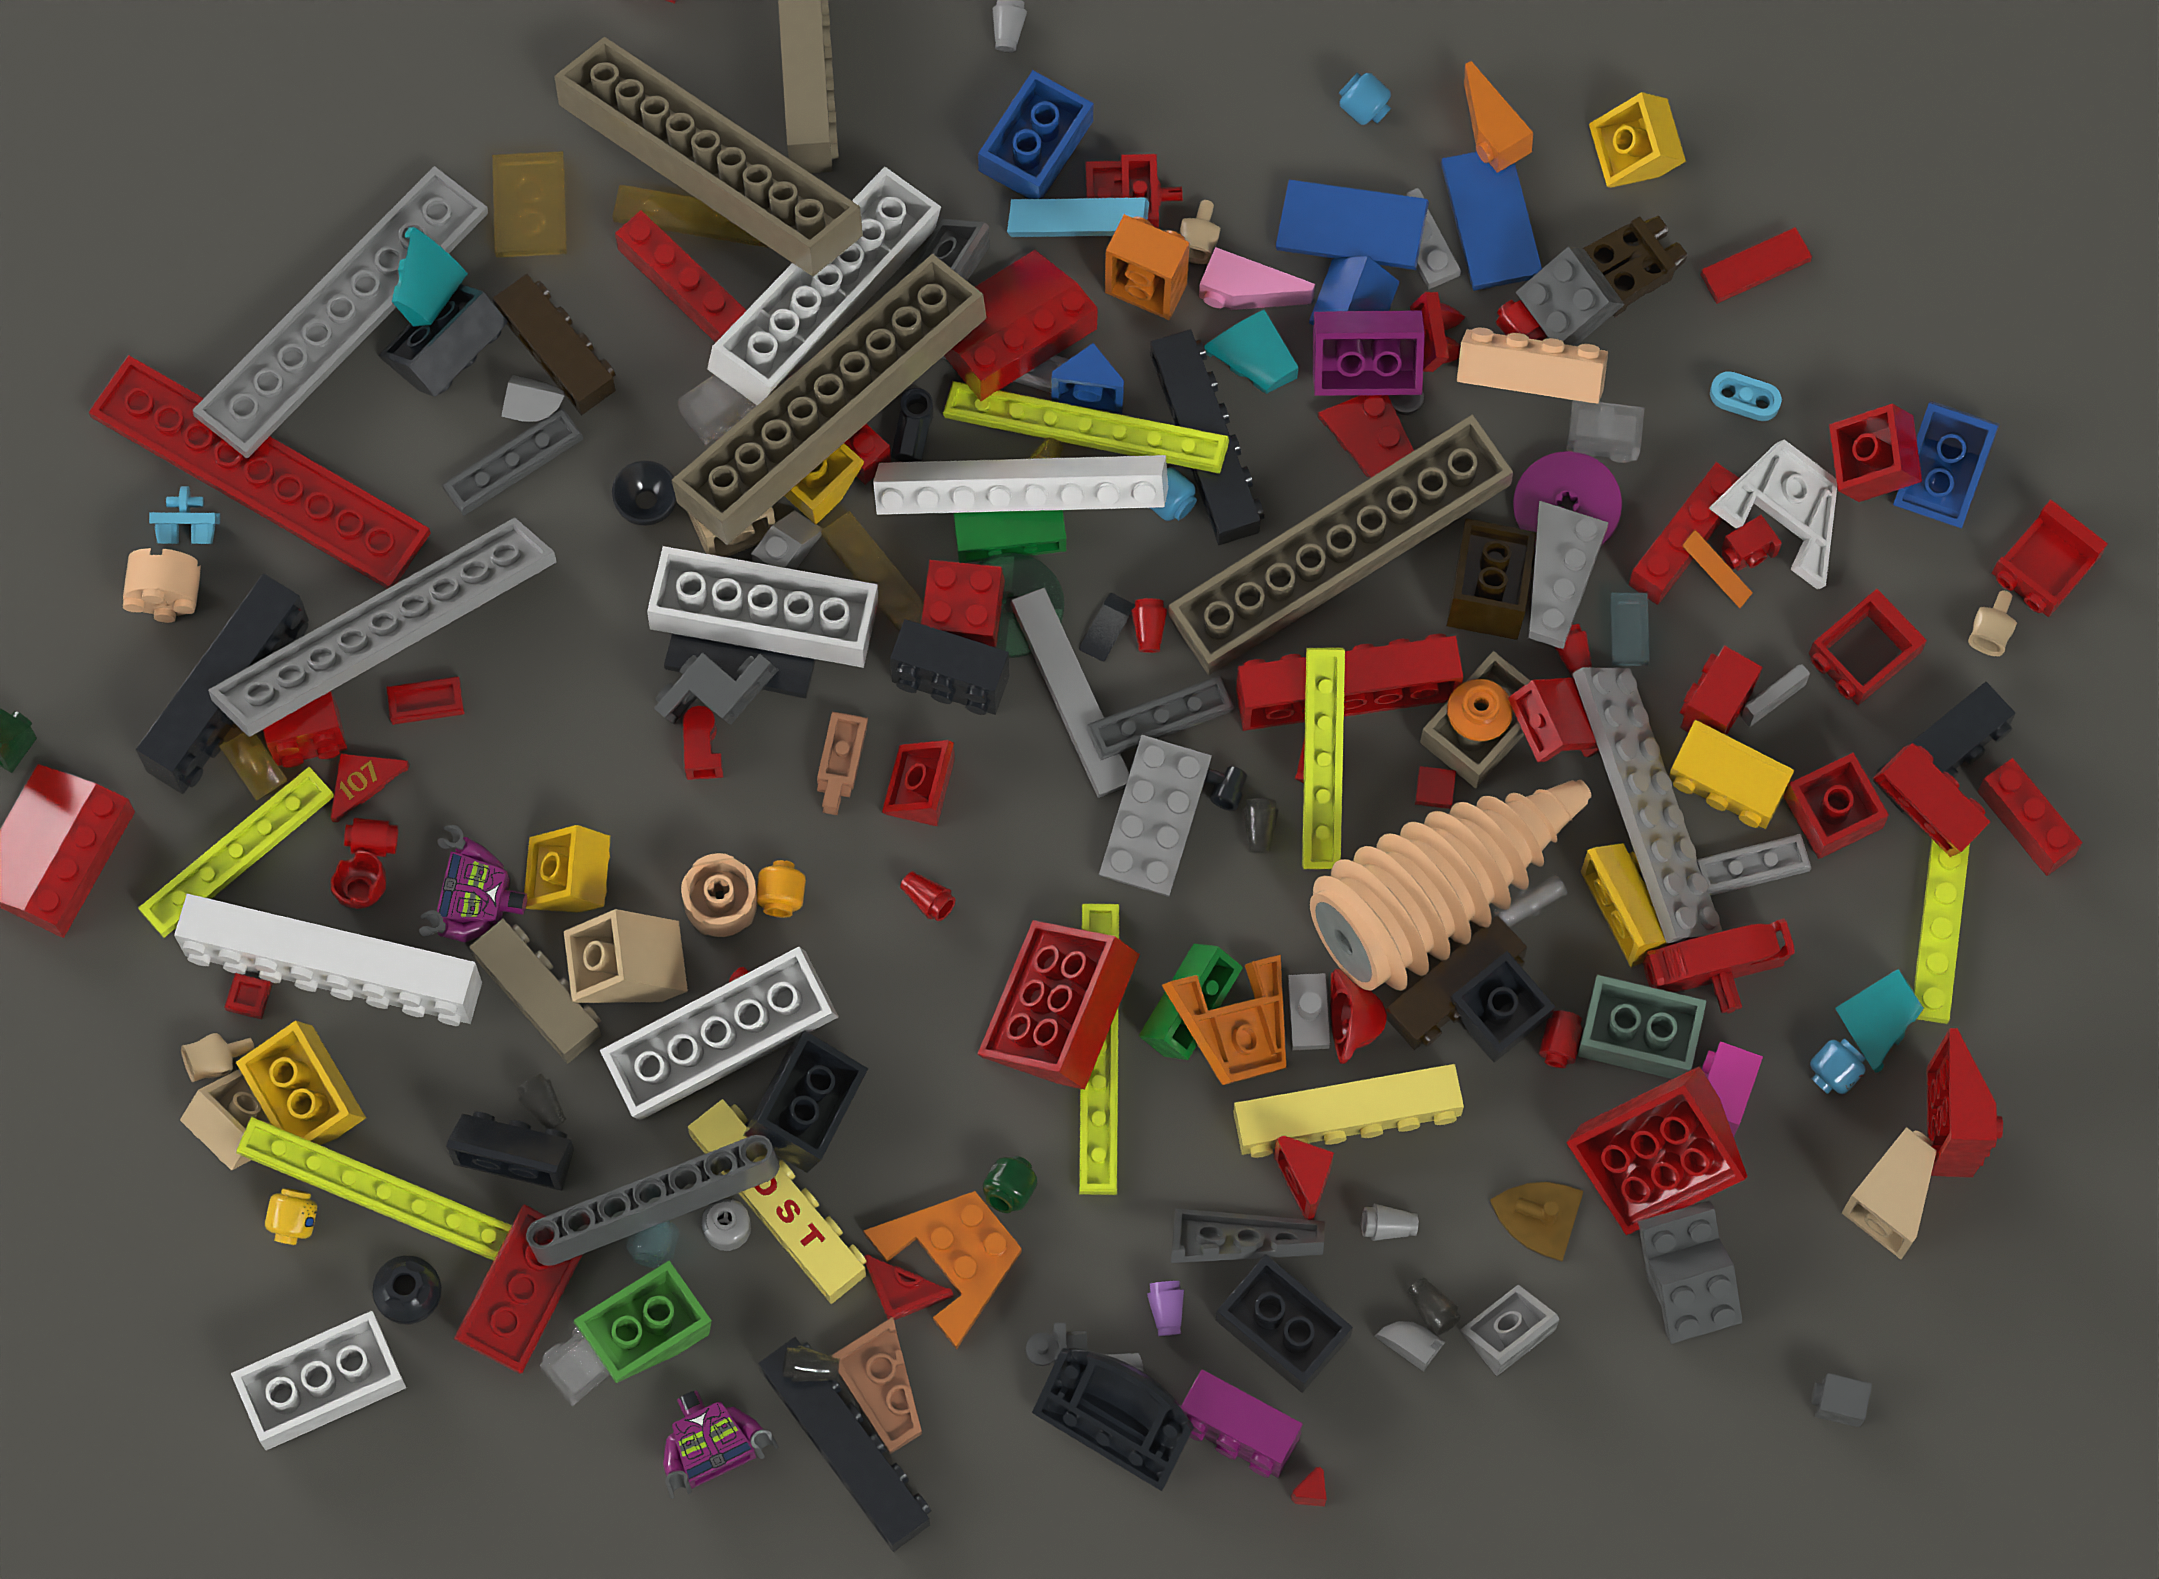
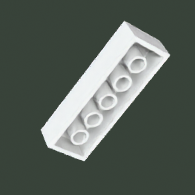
M663 546L647 610L649 627L651 630L864 668L878 606V585Z
M797 947L601 1049L600 1052L632 1117L642 1120L796 1040L804 1030L809 1033L839 1016L806 951L801 947Z

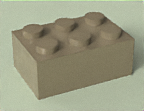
M1494 651L1467 679V681L1472 679L1491 680L1504 688L1509 696L1531 682ZM1447 702L1423 728L1420 743L1476 789L1524 736V732L1513 711L1509 727L1500 736L1488 741L1467 739L1452 727L1447 714ZM1477 703L1474 705L1475 708L1479 711H1484L1487 709L1486 705L1483 703Z

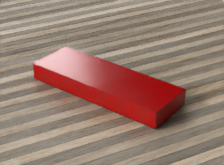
M1794 227L1702 269L1700 275L1716 304L1810 262L1812 255L1797 228Z

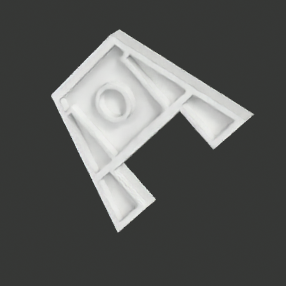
M1782 440L1772 446L1709 509L1734 528H1739L1744 525L1754 503L1803 540L1791 570L1817 590L1826 586L1837 481L1835 477L1786 440Z

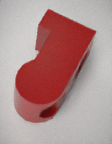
M698 705L690 708L683 718L684 764L687 780L724 778L721 753L713 754L712 741L717 733L713 712L705 706Z

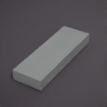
M1801 834L1696 859L1699 871L1707 881V893L1710 896L1810 872L1811 864Z

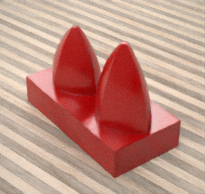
M1425 292L1410 305V311H1422L1424 325L1423 372H1434L1442 364L1450 363L1460 357L1461 345L1454 339L1446 336L1445 330L1456 327L1465 319V316L1452 306L1441 303L1438 292Z

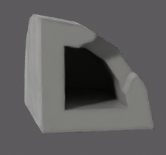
M512 375L507 385L501 417L526 422H537L548 418L560 407L564 392L555 386L541 381Z
M1398 1321L1383 1327L1374 1336L1423 1372L1445 1343V1341L1430 1330L1414 1322Z

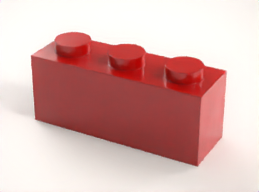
M1911 743L1902 748L1873 779L1949 857L1961 853L1990 821L1984 816L1986 814L1984 808L1976 800L1968 799L1958 789L1960 786L1957 780L1947 772L1942 773L1932 763L1934 759L1925 748Z
M2013 758L1983 779L1977 791L1978 794L2046 876L2076 855L2083 842Z

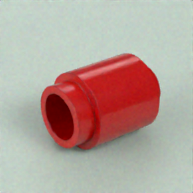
M1509 300L1496 313L1499 317L1495 324L1505 335L1521 333L1528 336L1529 339L1540 341L1547 337L1522 300L1517 302Z
M354 818L353 825L346 824L344 846L351 847V854L355 855L357 850L374 853L377 857L396 854L398 825H392L388 820Z
M1557 1010L1553 1012L1552 1018L1547 1019L1539 1055L1545 1058L1547 1065L1555 1068H1566L1567 1064L1575 1063L1583 1033V1027L1581 1026L1582 1018L1571 1012Z

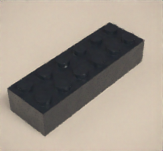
M264 573L136 748L149 774L181 794H184L189 786L192 788L199 782L203 775V766L210 757L215 758L220 753L225 743L224 737L229 730L238 727L211 700L208 690L304 636L309 624L307 622L309 619L300 595Z

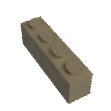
M502 919L469 946L472 957L568 1064L601 1037V1032L597 1025L601 1020L588 1004L582 1008L579 1003L572 1002L570 983L564 977L558 981L550 972L553 965L540 950L534 954L526 945L530 940L517 924L510 927Z

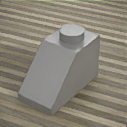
M794 510L771 526L751 553L752 562L796 570L822 536L824 529Z

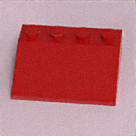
M1033 250L975 286L976 289L983 293L987 318L948 351L944 357L977 398L983 401L994 392L1004 388L1097 330L1098 308L1076 281L1039 252Z
M37 764L0 829V908L64 938L135 813L129 799L97 783Z
M1033 920L977 1055L1057 1084L1085 1090L1140 954L1112 935Z
M1949 1028L1927 1066V1137L1932 1142L1931 1147L1936 1150L1931 1176L1973 1178L1978 1168L1984 1165V1159L1990 1156V1150L1996 1147L1997 1139L2002 1138L2003 1118L2002 1116H1997L1996 1102L1958 1028Z
M1700 1066L1582 1123L1566 1142L1626 1236L1639 1230L1638 1221L1688 1207L1748 1177L1720 1097Z

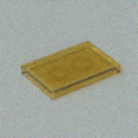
M563 151L492 155L496 257L567 254Z

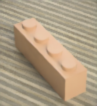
M1487 328L1467 329L1461 341L1457 382L1598 404L1604 389L1608 351L1600 350L1598 346L1592 344L1572 346L1553 338L1540 341L1529 339L1528 336L1521 333L1501 335L1495 334Z

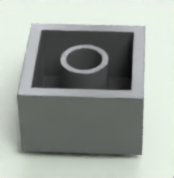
M1569 246L1516 291L1519 298L1549 338L1561 340L1564 344L1577 346L1625 305L1584 249Z

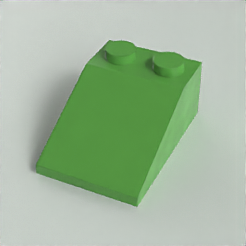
M670 1261L662 1264L574 1319L575 1325L615 1383L685 1351L709 1335L712 1322Z

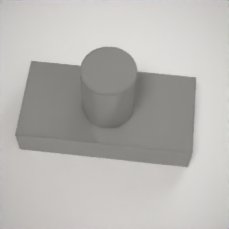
M1326 974L1288 975L1292 1050L1329 1049L1330 1036Z

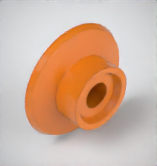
M1468 680L1460 684L1449 697L1447 704L1449 721L1452 727L1467 739L1474 741L1492 740L1504 733L1511 723L1513 709L1508 700L1509 695L1504 688L1491 680ZM1477 703H1483L1486 705L1487 709L1484 711H1479L1475 708L1474 705Z

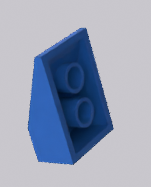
M1930 401L1916 438L1922 482L1899 489L1893 505L1962 528L2000 424Z

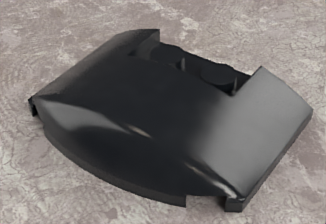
M1063 1348L1060 1351L1032 1411L1034 1415L1160 1491H1163L1194 1429L1193 1424L1178 1402L1153 1378L1124 1361L1088 1350Z

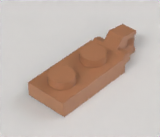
M832 711L817 776V792L825 793L822 807H824L823 813L838 815L841 796L850 798L851 790H854L868 726V718Z

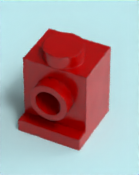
M1761 514L1725 536L1721 548L1723 550L1722 557L1732 570L1736 568L1739 571L1746 566L1754 568L1766 560L1768 555L1771 559L1776 557L1782 542Z

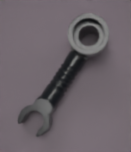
M1233 766L1227 767L1225 774L1208 768L1205 781L1215 786L1210 796L1211 802L1224 810H1237L1243 796L1241 790L1247 779V774Z

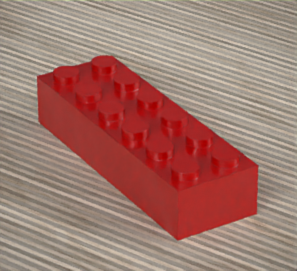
M1439 633L1429 635L1425 640L1410 642L1409 639H1397L1391 641L1386 646L1374 647L1373 644H1361L1353 647L1350 651H1345L1344 717L1448 702L1452 692L1463 681L1456 636L1446 637V634ZM1289 654L1281 657L1279 661L1266 662L1264 659H1253L1245 662L1243 666H1238L1236 694L1243 731L1305 722L1306 657H1302L1300 654Z

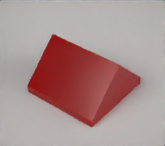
M943 740L899 745L882 813L938 826L955 760L954 742Z
M1283 1135L1276 1140L1274 1158L1305 1220H1314L1331 1171L1334 1152Z

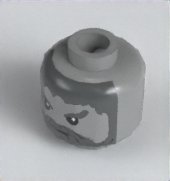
M724 1198L709 1204L702 1214V1230L705 1239L711 1246L719 1250L731 1251L739 1248L747 1241L751 1232V1221L747 1209L741 1202L733 1198Z

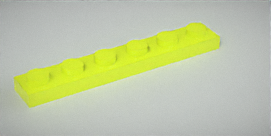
M1306 648L1302 867L1304 869H1332L1335 862L1341 859L1344 648Z
M308 767L138 907V909L160 935L165 938L177 928L187 894L212 899L334 798L333 792Z
M1931 839L1914 983V993L1924 1008L1918 1016V1020L1948 1024L1950 1020L1970 844L1961 853L1949 857Z

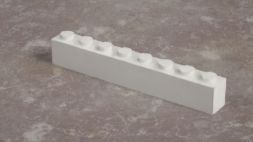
M1166 455L879 463L873 481L877 515L1165 507L1168 492Z

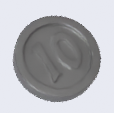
M1422 390V395H1388L1396 413L1411 415L1421 408L1424 393Z

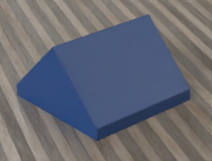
M1369 256L1332 259L1309 324L1314 325V312L1389 311L1400 281Z
M1094 343L1052 371L1051 401L1110 413H1123L1124 380Z

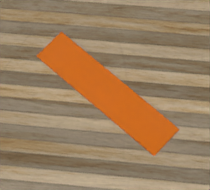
M1694 530L1682 546L1740 609L1753 592L1702 536Z

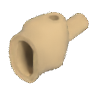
M1209 200L1200 202L1196 218H1185L1181 223L1179 234L1186 241L1190 242L1188 262L1209 263L1213 249L1218 242L1221 228L1210 222L1214 204Z
M2000 591L1993 608L1980 607L1973 623V631L1968 639L1971 647L1990 656H2001L2005 652L2007 641L2012 636L2017 625L2016 620L2006 614L2013 597L2010 592Z
M213 1033L198 1042L182 1045L181 1054L191 1081L195 1082L204 1078H218L229 1074L233 1069V1058L248 1054L255 1048L251 1038L227 1044L220 1034Z

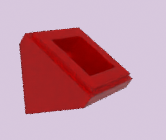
M1320 1466L1316 1467L1292 1491L1291 1500L1295 1504L1325 1507L1327 1498L1324 1470Z

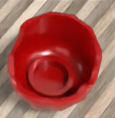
M357 850L355 857L350 860H340L336 872L331 878V892L342 906L348 908H367L375 904L386 890V872L381 861L374 853L364 850Z

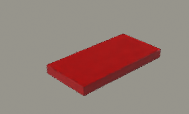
M525 1204L519 1210L454 1337V1340L519 1374L523 1373L582 1255L551 1266L538 1262L527 1241L526 1233L533 1222L546 1217V1215ZM547 1239L541 1245H547L551 1243L553 1239Z

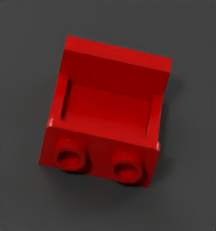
M2050 500L2041 510L2039 517L2004 557L1997 561L1992 574L1996 576L1997 582L2003 588L2009 591L2014 590L2023 597L2026 605L2036 613H2043L2049 618L2101 558L2108 543L2053 500Z
M1574 677L1532 680L1508 697L1537 762H1546L1561 751L1581 750L1584 757H1592L1599 752Z

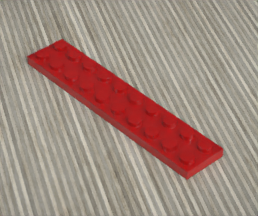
M130 355L125 359L90 409L89 415L94 420L387 589L398 583L431 534L429 527L270 436L248 458L244 457L194 417L192 410L204 399L203 397Z

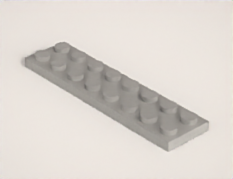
M1583 667L1573 673V677L1666 943H1679L1722 932L1719 915L1714 908L1710 894L1707 893V881L1699 871L1695 847L1686 829L1683 813L1679 809L1672 789L1671 779L1667 775L1660 755L1659 745L1655 741L1649 724L1648 714L1643 707L1637 690V682L1630 668Z

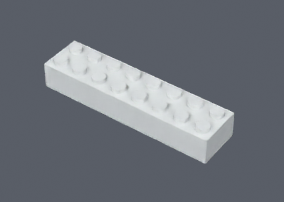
M884 167L852 200L861 209L863 236L814 277L792 263L712 346L707 370L754 404L759 405L820 352L935 231L941 210L940 205Z
M191 894L186 895L174 934L184 955L188 957V961L197 965L209 966L210 962L224 965L223 969L231 973L242 975L245 974V971L258 973L261 979L271 981L272 983H280L281 979L295 982L296 987L302 990L315 992L317 988L331 991L330 994L344 1000H352L353 996L367 999V1004L377 1008L387 1009L388 1005L401 1007L402 1012L408 1015L423 1017L424 1013L438 1016L440 1022L453 1026H459L460 1022L471 1024L482 985L476 963L473 961Z

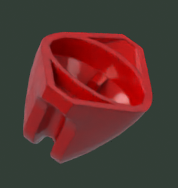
M1335 969L1331 973V1026L1339 1063L1345 1064L1352 1057L1356 1049L1369 1045L1382 1033L1386 1025L1387 1015L1383 1003L1372 990H1365L1359 987L1342 970Z

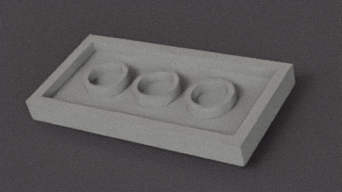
M1141 735L1099 876L1170 897L1212 755Z

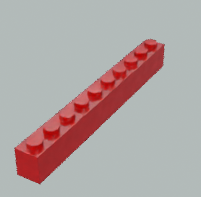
M642 210L615 232L618 250L715 343L747 311ZM867 424L845 442L864 461L856 477L865 485L875 477L879 463L891 462L890 445Z

